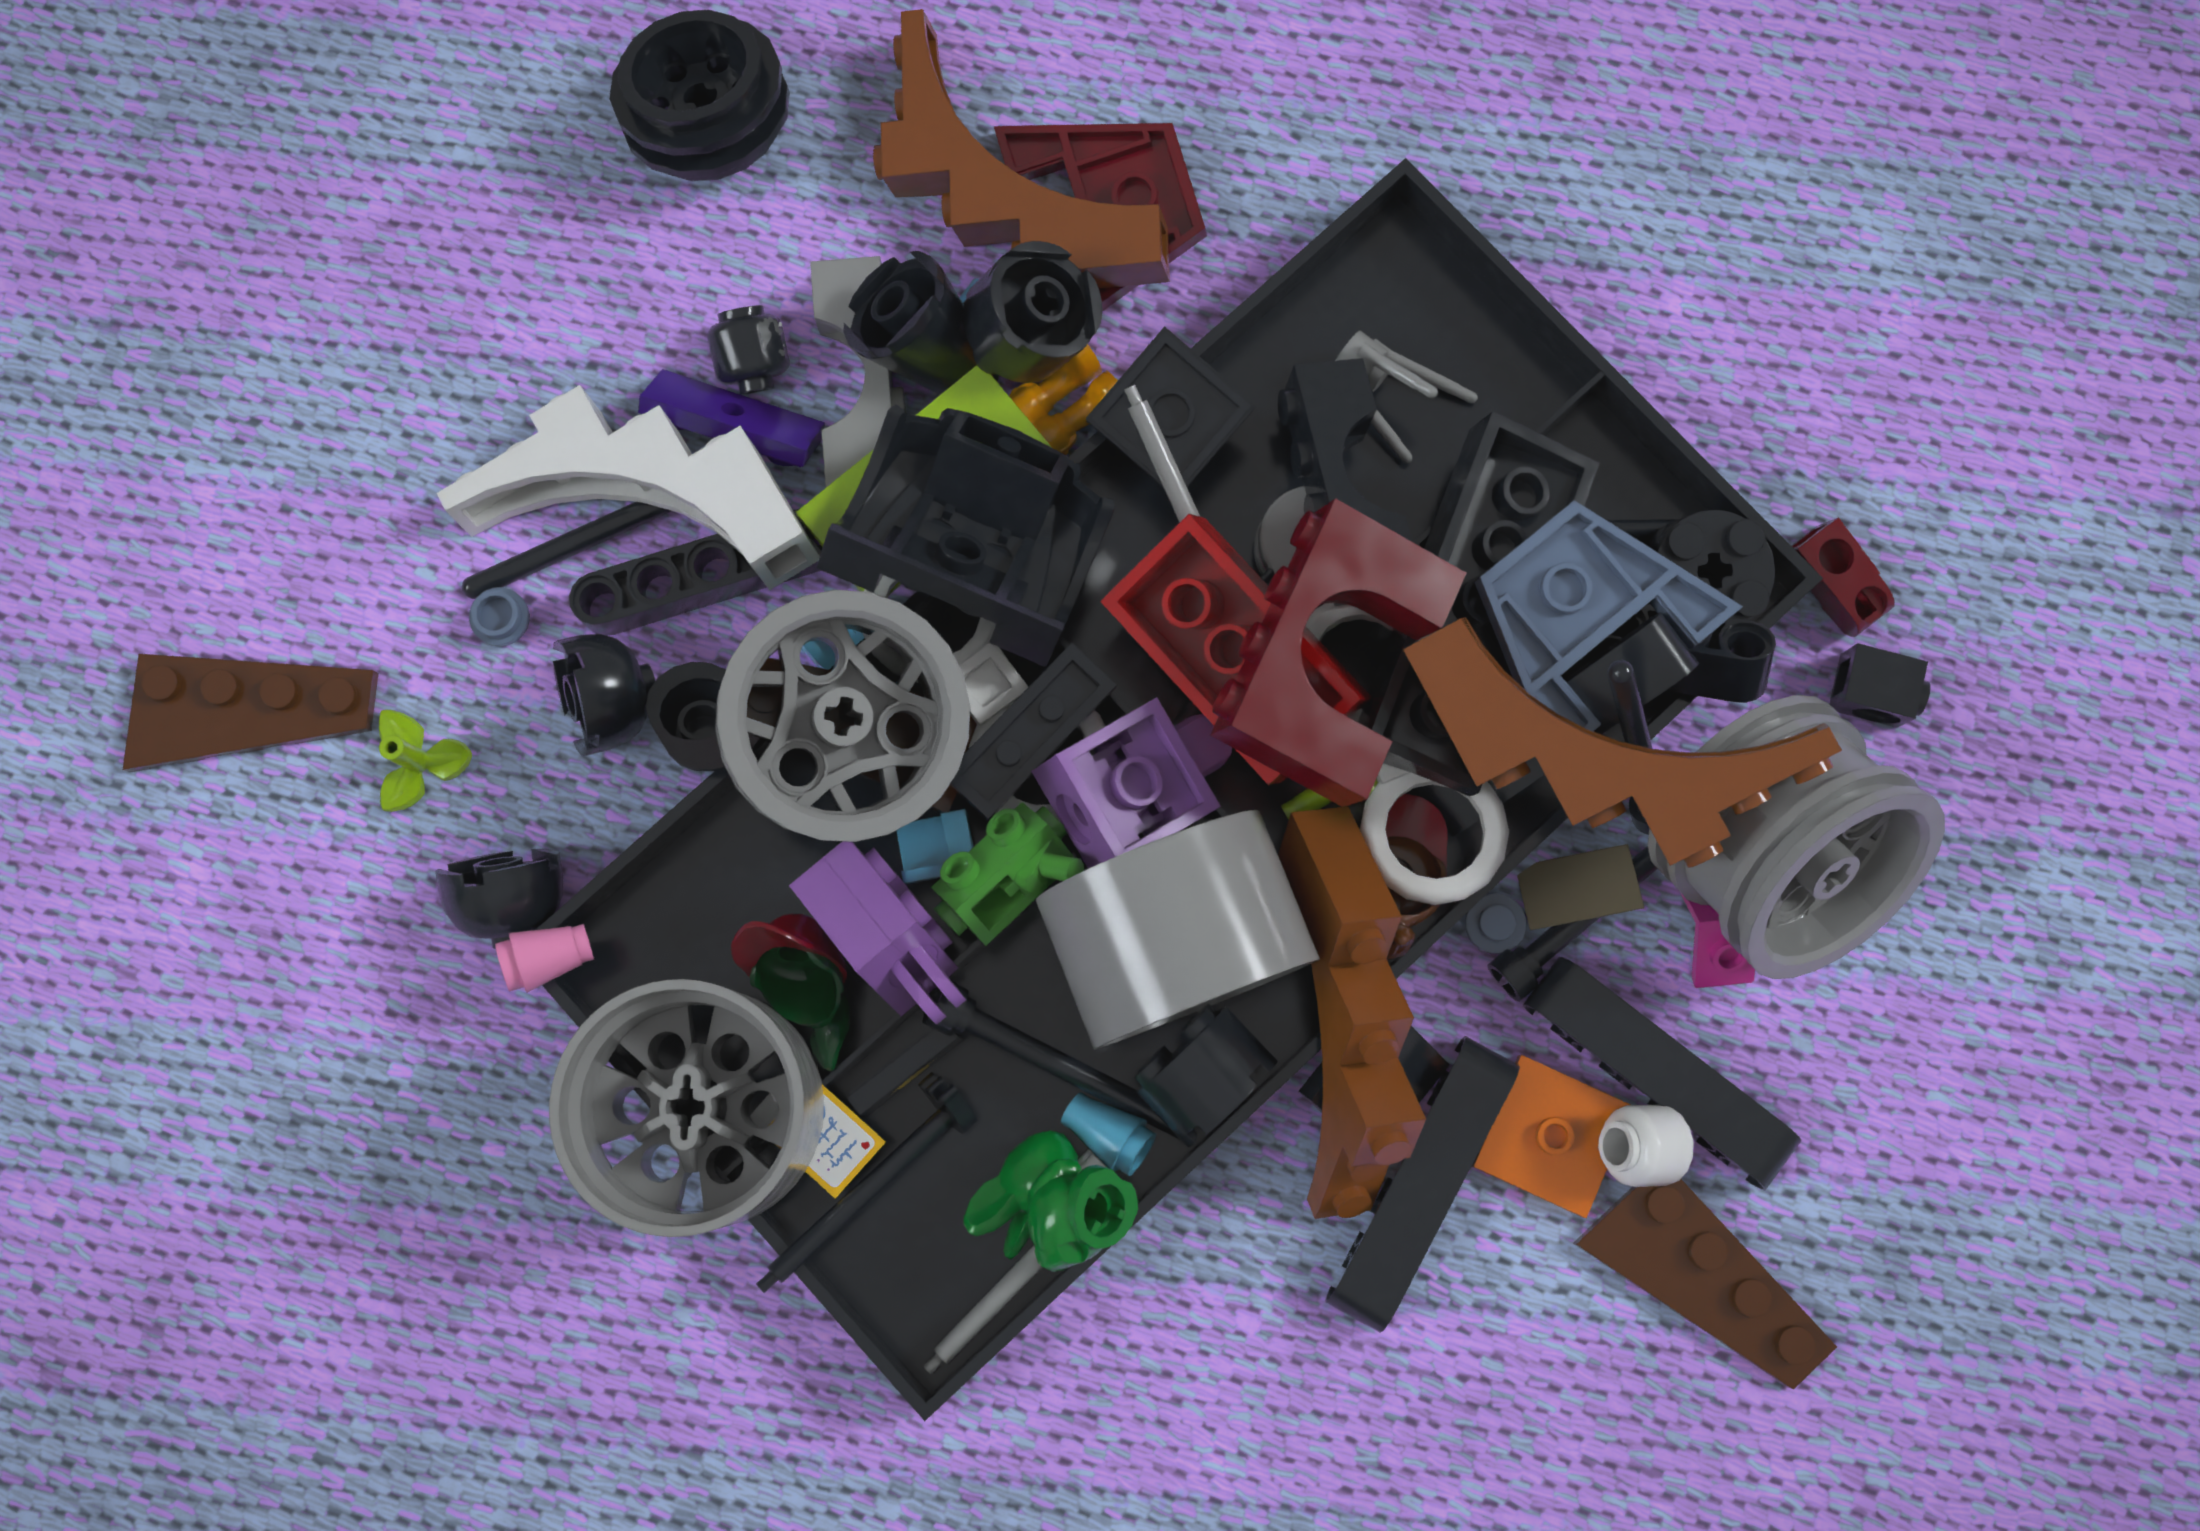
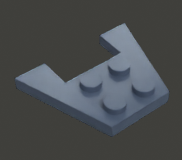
M1575 500L1474 582L1513 679L1530 695L1547 707L1591 731L1596 730L1601 723L1561 675L1646 604L1650 603L1657 613L1661 612L1688 649L1699 644L1743 607Z

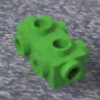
M1021 802L1015 809L1008 808L997 812L989 820L986 827L987 835L969 852L955 853L943 863L940 870L941 878L931 887L942 901L933 910L958 936L968 928L987 946L1055 880L1064 881L1084 871L1082 860L1075 858L1061 841L1068 834L1064 826L1044 806L1034 812L1025 803Z

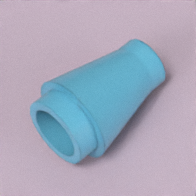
M1079 1092L1072 1099L1061 1118V1124L1072 1130L1108 1168L1114 1172L1121 1170L1128 1176H1131L1140 1167L1156 1139V1133L1146 1127L1147 1120L1093 1100L1082 1092Z

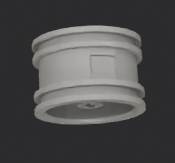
M830 590L801 596L771 611L746 634L730 658L720 686L716 705L715 732L721 759L736 789L756 811L785 829L819 840L857 842L888 835L917 820L942 797L959 770L969 739L970 703L961 668L949 645L927 620L897 601L870 592ZM847 629L870 636L858 646H855ZM816 640L828 644L835 653L836 661L832 671L820 676L806 671L800 661V652L803 645ZM882 642L894 649L907 663L896 683L880 674L865 657ZM778 650L782 671H759L765 661ZM916 680H918L923 690L924 697L909 693ZM752 686L782 687L781 710L775 727L747 717V700ZM840 702L845 704V715L854 718V725L842 729L840 734L837 735L834 734V723L824 719V712H829L836 708ZM904 712L911 715L919 726L917 741L907 749L894 746L886 735L887 722L894 713ZM748 734L770 741L758 761L751 749ZM802 749L808 752L814 759L816 766L815 774L811 781L803 786L790 785L785 782L780 774V760L789 750ZM896 766L915 767L909 778L899 787ZM878 769L883 799L870 806L856 809L842 782L862 772ZM828 791L838 811L821 810L811 805Z
M1793 695L1772 700L1748 711L1721 729L1696 752H1721L1755 747L1794 736L1825 723L1830 727L1842 749L1841 752L1829 757L1833 768L1798 785L1793 777L1790 776L1768 787L1772 798L1744 813L1735 815L1731 806L1720 811L1731 836L1720 841L1724 849L1723 852L1697 866L1688 868L1684 859L1670 866L1651 830H1649L1647 845L1650 859L1658 870L1673 883L1687 900L1700 905H1710L1719 914L1721 934L1738 953L1742 954L1759 975L1771 979L1795 978L1817 971L1842 958L1870 938L1910 899L1926 877L1939 853L1945 833V814L1938 801L1928 792L1920 789L1915 780L1904 771L1894 766L1877 765L1867 756L1866 742L1858 729L1850 722L1842 719L1829 703L1815 696Z

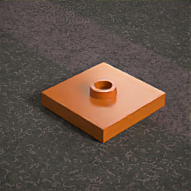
M1518 1055L1515 1063L1520 1066L1515 1083L1471 1167L1587 1219L1607 1171V1167L1603 1163L1598 1149L1601 1130L1613 1111L1631 1104L1526 1056Z

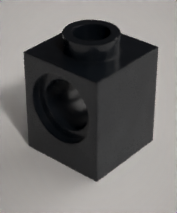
M1857 643L1840 654L1829 704L1838 713L1898 728L1916 719V715L1920 716L1927 705L1930 695V682L1924 679L1928 661Z

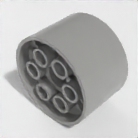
M1249 810L1224 816L1155 840L1078 873L1053 886L1036 898V903L1094 1049L1108 1046L1200 1011L1208 1003L1211 1006L1320 960L1259 810Z
M686 979L663 980L635 987L614 997L591 1014L570 1039L560 1058L554 1074L549 1100V1123L555 1153L564 1173L579 1195L592 1208L620 1226L636 1232L664 1237L697 1235L734 1225L755 1217L776 1204L796 1185L811 1162L819 1143L824 1116V1095L817 1063L804 1038L787 1019L783 1018L769 1005L753 997L716 984ZM692 1005L715 1006L706 1044L699 1043V1040L695 1037ZM677 1034L684 1041L686 1048L685 1057L676 1068L667 1069L659 1061L658 1047L665 1037ZM739 1035L748 1044L749 1057L747 1063L741 1069L730 1071L722 1064L720 1050L728 1038ZM619 1044L647 1068L642 1070L637 1078L606 1065ZM777 1053L785 1074L756 1083L752 1074L762 1063ZM713 1080L717 1085L711 1087L710 1081ZM635 1088H641L647 1093L651 1105L647 1117L638 1124L628 1120L623 1109L625 1097ZM690 1089H693V1098L697 1101H704L705 1109L703 1114L694 1115L691 1120V1126H688L687 1115L678 1114L676 1106L678 1101L687 1100L690 1095ZM762 1091H767L775 1097L779 1109L775 1121L766 1128H761L754 1124L749 1117L748 1111L752 1098ZM726 1097L727 1102L725 1120L719 1117L721 1112L720 1099ZM708 1129L713 1130L715 1133L708 1136ZM634 1134L637 1141L642 1142V1145L612 1167L601 1145ZM753 1136L782 1147L771 1167L748 1144ZM664 1144L671 1146L679 1157L677 1173L667 1181L660 1179L654 1173L651 1166L654 1152L659 1146ZM726 1146L737 1149L742 1155L744 1162L740 1177L732 1183L720 1179L714 1168L717 1153ZM693 1172H699L704 1211L681 1210L687 1179Z

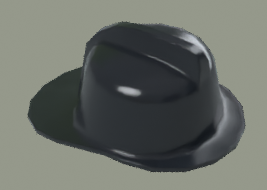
M689 662L672 667L654 682L648 691L645 706L650 724L668 754L680 766L694 771H718L725 768L720 755L715 724L717 697L726 669L712 663ZM748 734L753 751L760 742V738Z

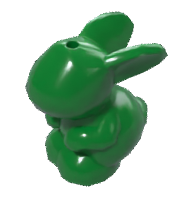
M1044 1131L1026 1137L1008 1153L999 1175L984 1183L970 1199L963 1217V1224L972 1236H981L997 1230L1011 1219L1003 1251L1005 1257L1012 1260L1020 1253L1030 1236L1035 1246L1034 1251L1038 1264L1047 1270L1056 1272L1083 1263L1094 1257L1103 1248L1113 1246L1120 1241L1134 1222L1138 1212L1136 1190L1132 1183L1120 1179L1112 1169L1104 1166L1092 1165L1082 1169L1078 1163V1155L1066 1136L1055 1131Z

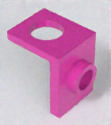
M1681 894L1695 921L1692 980L1695 988L1752 983L1755 970L1742 954L1738 953L1721 934L1719 914L1710 905H1700L1689 901Z

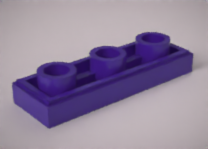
M665 369L658 373L639 396L638 413L645 414L660 405L677 430L686 429L713 439L741 426L759 454L767 456L772 463L780 466L804 467L820 444L822 430L825 427V422Z

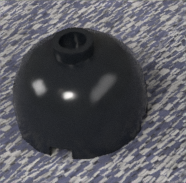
M590 634L555 641L553 649L564 653L565 659L553 661L555 681L564 716L569 711L573 721L580 722L584 739L573 741L576 750L583 757L604 752L629 742L641 731L647 719L645 706L648 691L655 682L650 665L648 663L639 665L633 651L617 638Z
M531 849L533 861L523 862L522 857L513 856V851L499 852L447 864L448 871L437 869L435 874L438 892L445 914L458 930L468 936L491 939L492 948L496 949L495 943L510 939L509 933L536 930L558 910L563 897V871L560 852L555 849Z

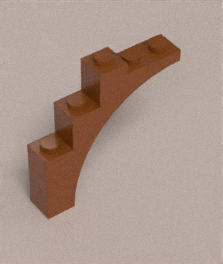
M924 10L902 11L901 34L895 35L893 39L895 62L898 70H902V88L895 89L894 93L895 111L898 121L881 122V144L875 145L873 149L876 176L879 180L885 181L895 197L942 195L941 204L944 223L947 228H953L964 247L1012 242L1011 249L1025 242H1048L1058 245L1072 255L1068 259L1081 272L1087 269L1095 279L1099 289L1170 282L1168 227L1159 204L1117 205L1070 197L1036 184L1014 172L995 158L971 135L955 114L941 71L937 34Z
M1466 617L1460 618L1403 649L1476 786L1492 780L1496 789H1500L1530 773L1531 770L1526 761L1536 757L1572 826L1587 819L1591 828L1598 827L1626 812L1627 810L1622 801L1633 796L1670 866L1684 859L1687 867L1691 868L1712 859L1724 851L1720 841L1730 837L1731 834L1720 811L1730 806L1735 815L1749 811L1772 798L1768 787L1790 776L1793 777L1797 785L1807 782L1833 768L1829 757L1842 751L1830 727L1825 723L1794 736L1767 744L1721 752L1659 750L1612 739L1588 730L1559 715L1530 695L1504 671L1489 653Z
M1349 807L1291 812L1278 854L1320 957V960L1311 964L1318 1005L1323 1066L1320 1141L1314 1176L1307 1196V1201L1315 1219L1332 1216L1352 1218L1365 1211H1370L1389 1165L1411 1157L1426 1121V1117L1398 1059L1414 1019L1387 961V956L1402 916Z

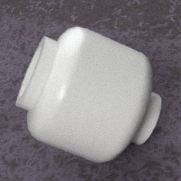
M1627 1105L1613 1111L1605 1121L1599 1136L1598 1149L1603 1163L1611 1176L1624 1185L1648 1187L1667 1186L1680 1181L1688 1172L1693 1158L1694 1142L1690 1127L1680 1113L1668 1106Z

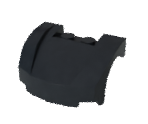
M894 405L887 411L868 466L842 518L836 524L832 523L828 529L816 568L873 593L883 575L894 579L910 590L924 592L958 607L968 615L981 617L995 623L996 626L989 643L1046 667L1115 510V502L1112 498H1100L1079 481L1081 474L1079 464L1063 453L1019 430L969 412L951 408L942 411L939 419L907 414L900 406Z

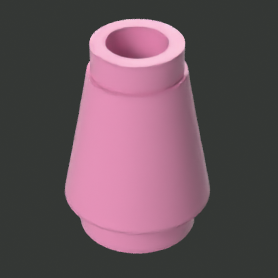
M584 924L574 927L566 926L509 933V940L495 943L498 960L509 992L524 987L526 993L581 966L582 963L594 960Z

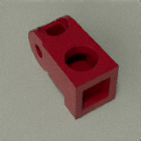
M1839 517L1816 526L1791 545L1823 577L1810 591L1819 601L1825 613L1844 634L1856 637L1895 606L1892 592L1880 577L1879 570Z

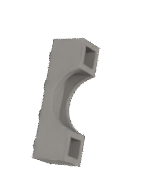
M880 256L810 262L814 319L820 335L839 341L849 347L860 358L865 368L863 389L855 406L841 420L822 430L825 487L829 486L874 449L889 408L898 405L906 412L904 388L893 387L892 371L859 355L848 345L843 333L844 323L851 328L855 312L848 307L852 296L865 278L882 264Z

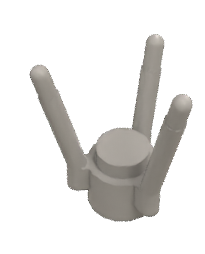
M1361 330L1355 333L1335 360L1363 358L1373 392L1389 374L1429 398L1436 397L1438 394L1437 388L1468 403H1475L1478 399L1475 392L1392 351L1377 339H1371ZM1376 410L1371 424L1404 463L1411 462L1412 454L1378 410Z

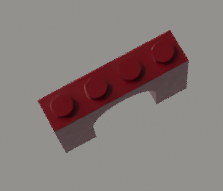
M1335 498L1316 512L1307 511L1294 529L1290 544L1296 547V550L1288 567H1280L1266 590L1264 599L1271 604L1262 623L1257 621L1253 624L1240 646L1239 656L1245 660L1236 680L1230 678L1224 684L1214 702L1212 712L1219 717L1210 736L1344 807L1368 799L1393 741L1333 709L1314 691L1305 674L1301 657L1302 636L1308 619L1321 604L1342 603L1356 607L1412 639L1418 640L1443 628L1466 576V572Z

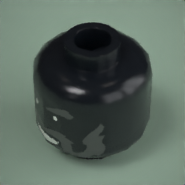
M761 305L741 307L718 313L719 323L714 324L707 333L717 380L729 385L738 384L740 395L774 389L773 377L783 374L790 365L780 319L774 315L765 314L764 308Z

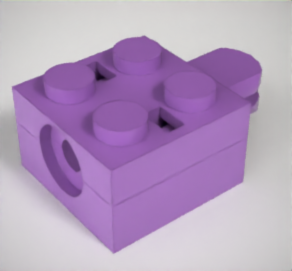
M1156 697L1059 752L1031 771L1088 869L1130 850L1177 833L1221 807L1204 777L1218 770L1226 763L1232 753V747L1210 736L1214 725L1204 714L1191 716L1174 726ZM1094 750L1096 754L1091 755L1090 751ZM1142 832L1144 837L1139 838L1138 834Z
M842 841L789 885L853 969L900 1016L918 1004L936 1025L947 1016L929 994L936 987L940 989L956 1008L966 1001V998L949 979V976L959 969L944 951L953 941L934 918L928 914L918 902L917 897L874 847L864 855L853 842Z

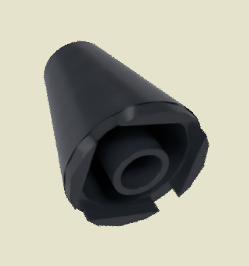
M912 251L910 253L915 257L914 259L900 263L893 257L883 262L865 278L849 303L848 307L855 312L851 328L844 323L843 333L848 345L859 355L941 395L977 364L974 361L973 349L967 340L964 330L963 302L939 263L930 255L921 251ZM998 374L992 375L993 378H994L996 381H998L999 375H998Z

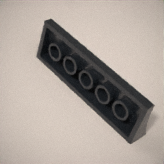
M1492 411L1469 429L1424 549L1466 572V576L1443 628L1460 618L1466 617L1485 648L1504 671L1512 677L1474 582L1574 500L1584 506L1600 463ZM1393 628L1369 691L1372 698L1364 705L1358 723L1393 741L1383 762L1384 764L1432 780L1469 797L1480 793L1482 784L1476 786L1403 650L1423 638L1414 640Z

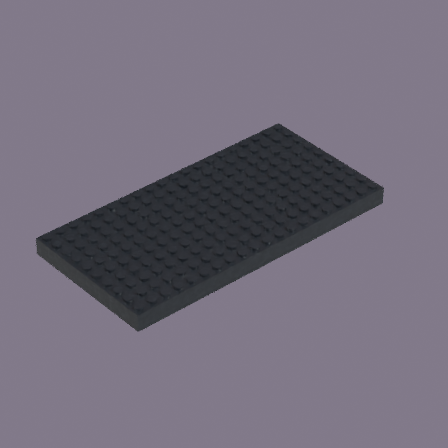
M1407 158L1401 161L1191 348L1256 405L1254 411L1187 488L1200 517L1206 518L1260 577L1261 574L1254 558V539L1258 526L1276 499L1292 489L1304 486L1302 477H1295L1292 470L1290 452L1293 440L1289 425L1283 426L1279 419L1278 393L1281 389H1285L1294 364L1335 361L1355 333L1361 330L1371 339H1377L1392 351L1475 392L1478 397L1475 403H1468L1437 388V396L1429 398L1388 374L1381 385L1374 392L1372 391L1378 412L1412 454V461L1404 463L1372 424H1370L1363 441L1343 453L1346 473L1358 492L1380 508L1406 515L1412 541L1420 547H1425L1469 429L1494 411L1599 462V467L1584 506L1605 520L1681 519L1701 511L1722 510L1735 513L1745 519L1758 523L1764 530L1765 539L1772 551L1775 577L1768 605L1763 612L1756 615L1750 621L1760 623L1770 629L1823 579ZM1097 431L1073 452L1069 458L1080 465L1081 474L1079 481L1100 498L1114 499L1115 510L1080 593L1046 667L1002 648L1000 650L1029 687L1073 642L1117 684L1116 689L1095 710L1100 714L1105 726L1156 697L1172 722L1188 704L1190 699L1100 601L1180 522L1165 489ZM1638 540V541H1640V542H1642L1643 544L1646 545L1649 540ZM1699 566L1697 569L1698 577L1709 580L1708 570L1702 569V566ZM916 592L902 604L927 620L949 645L952 653L961 650L974 636L980 621V617L968 615L958 607L924 592ZM1359 619L1340 623L1326 632L1320 642L1369 693L1392 631L1380 623ZM872 652L865 656L880 674L894 683L897 682L900 676L893 674L873 656ZM1563 673L1561 676L1564 679L1567 676H1569V674ZM914 683V687L921 688L919 683ZM1664 691L1645 704L1643 710L1650 740L1697 696ZM1620 722L1602 734L1624 742ZM1077 728L1051 757L1084 739L1081 731ZM760 738V742L753 750L757 761L770 741ZM1232 748V753L1226 763L1218 770L1204 777L1221 807L1182 830L1231 814L1259 810L1278 855L1289 821L1281 805L1308 788L1288 777L1283 782L1268 785L1236 749ZM792 749L782 756L779 770L785 782L792 786H803L811 781L815 774L816 766L814 759L808 752L802 749ZM726 768L714 771L536 929L574 927L584 924L594 956V960L582 963L581 966L542 986L578 1027L597 1009L619 994L641 985L663 980L686 979L712 983L753 997L770 1006L761 991L751 986L750 978L733 961L731 954L733 938L744 924L751 921H761L769 924L772 920L784 914H804L813 917L789 885L842 841L819 840L779 826L756 811L736 789ZM856 775L842 782L856 809L870 806L883 799L881 785L862 776ZM1034 775L1013 795L1016 799L1033 805L1050 804ZM1543 775L1503 803L1509 828V837L1505 859L1489 884L1465 900L1440 904L1427 919L1410 927L1416 935L1408 952L1402 957L1387 960L1396 979L1568 818L1546 775ZM1415 788L1405 793L1421 797ZM828 791L811 805L821 810L838 811ZM957 793L949 812L966 809L973 845L975 846L987 835L986 827L989 821ZM1366 800L1344 806L1349 807L1359 830ZM1331 802L1321 809L1338 808L1341 806ZM929 808L917 820L939 817L941 813ZM1480 820L1455 836H1451L1447 831L1446 877L1454 876L1469 867L1479 854L1483 836ZM897 831L888 835L853 842L864 855L874 847L891 869L902 879L901 871L904 870ZM1142 832L1138 834L1139 838L1144 837ZM1066 834L1061 841L1075 858L1082 860L1084 871L1087 870L1085 862L1069 835ZM940 878L906 884L917 897L918 902L953 941L944 951L959 969L951 974L949 979L969 990L968 997L977 1001V1009L1135 1090L1141 1086L1134 1078L1139 1073L1138 1070L1161 1047L1165 1046L1173 1053L1185 1041L1180 1035L1183 1031L1182 1028L1199 1011L1122 1041L1094 1049L1036 899L985 946L968 928L958 936L933 910L942 901L931 888ZM1055 880L1054 883H1052L1043 892L1047 891L1048 889L1063 881ZM844 957L847 979L844 983L845 991L843 994L849 1003L850 1026L839 1051L834 1070L827 1071L824 1069L814 1055L810 1044L813 1028L799 1025L790 1020L788 1021L797 1029L810 1048L817 1063L822 1084L886 1142L836 1199L804 1172L796 1185L781 1200L761 1214L748 1219V1221L780 1256L937 1111L918 1086L928 1074L933 1072L937 1078L941 1076L949 1086L953 1084L958 1089L975 1114L977 1122L964 1134L959 1133L951 1126L794 1272L920 1417L926 1421L1110 1248H1103L1091 1259L1064 1270L1052 1272L1042 1268L949 1365L944 1362L932 1375L924 1368V1365L936 1354L934 1348L1034 1246L1029 1236L1019 1254L1012 1260L1005 1257L1003 1251L1011 1219L993 1232L981 1236H972L963 1224V1217L970 1199L984 1183L999 1175L1008 1153L1026 1137L1035 1133L1055 1131L1064 1134L1072 1144L1079 1159L1089 1148L1072 1130L1061 1124L1064 1111L1079 1092L1093 1100L1109 1106L1112 1105L964 1030L960 1034L964 1039L961 1043L869 1116H860L847 1100V1097H849L848 1093L931 1027L922 1023L925 1012L918 1004L900 1016L853 969ZM1311 964L1212 1005L1216 1011L1226 1006L1278 1062L1270 1073L1260 1064L1255 1069L1258 1075L1253 1078L1258 1086L1208 1134H1205L1196 1126L1194 1128L1198 1133L1196 1143L1189 1148L1180 1139L1149 1124L1146 1125L1148 1129L1156 1133V1139L1145 1160L1131 1176H1128L1121 1170L1115 1172L1121 1179L1132 1183L1136 1190L1138 1212L1131 1227L1322 1049L1317 997ZM937 987L929 993L931 997L934 994ZM692 1005L695 1037L699 1040V1043H707L715 1006ZM677 1034L668 1035L661 1041L658 1047L659 1061L667 1069L676 1068L685 1057L686 1048L681 1037ZM739 1035L728 1038L720 1050L722 1064L728 1070L736 1071L747 1063L749 1057L747 1042ZM621 1044L618 1045L609 1059V1062L615 1069L636 1078L642 1070L647 1069ZM777 1053L762 1063L752 1074L756 1083L785 1074ZM713 1080L710 1081L711 1087L717 1085ZM635 1088L634 1091L650 1108V1099L647 1093L641 1088ZM690 1089L689 1098L684 1101H678L676 1109L678 1114L687 1115L688 1126H691L692 1117L697 1114H703L705 1105L704 1101H697L693 1098V1089ZM762 1091L752 1098L748 1108L749 1116L770 1094L769 1092ZM726 1097L720 1099L721 1112L719 1117L724 1120L727 1112ZM708 1129V1136L715 1133L713 1130ZM753 1136L748 1143L755 1153L770 1167L781 1150L774 1143L757 1136ZM726 1146L717 1153L714 1168L720 1179L732 1183L740 1177L743 1171V1158L737 1149Z

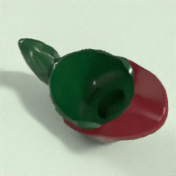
M784 914L772 920L769 924L761 921H751L744 924L735 934L731 944L733 961L750 978L751 986L761 991L766 1001L777 1013L794 1023L813 1028L810 1038L812 1051L824 1069L827 1071L834 1070L839 1051L850 1026L849 1003L843 994L845 991L844 983L847 979V969L842 953L813 917L804 914Z

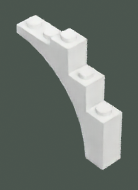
M580 385L565 394L556 396L547 405L529 415L538 431L536 434L524 441L513 444L506 452L478 469L463 474L456 482L437 493L445 511L471 537L513 516L559 503L606 499L642 502L675 511L718 533L746 558L769 590L816 563L820 558L770 470L741 426L727 434L711 439L705 447L692 454L683 437L660 405L645 414L633 417L625 426L613 432L602 412Z

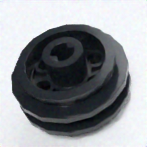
M713 10L681 11L657 20L632 39L613 72L609 100L631 153L652 170L689 181L719 180L743 171L768 151L787 120L790 92L783 77L778 56L767 36L750 23L738 20L732 15Z

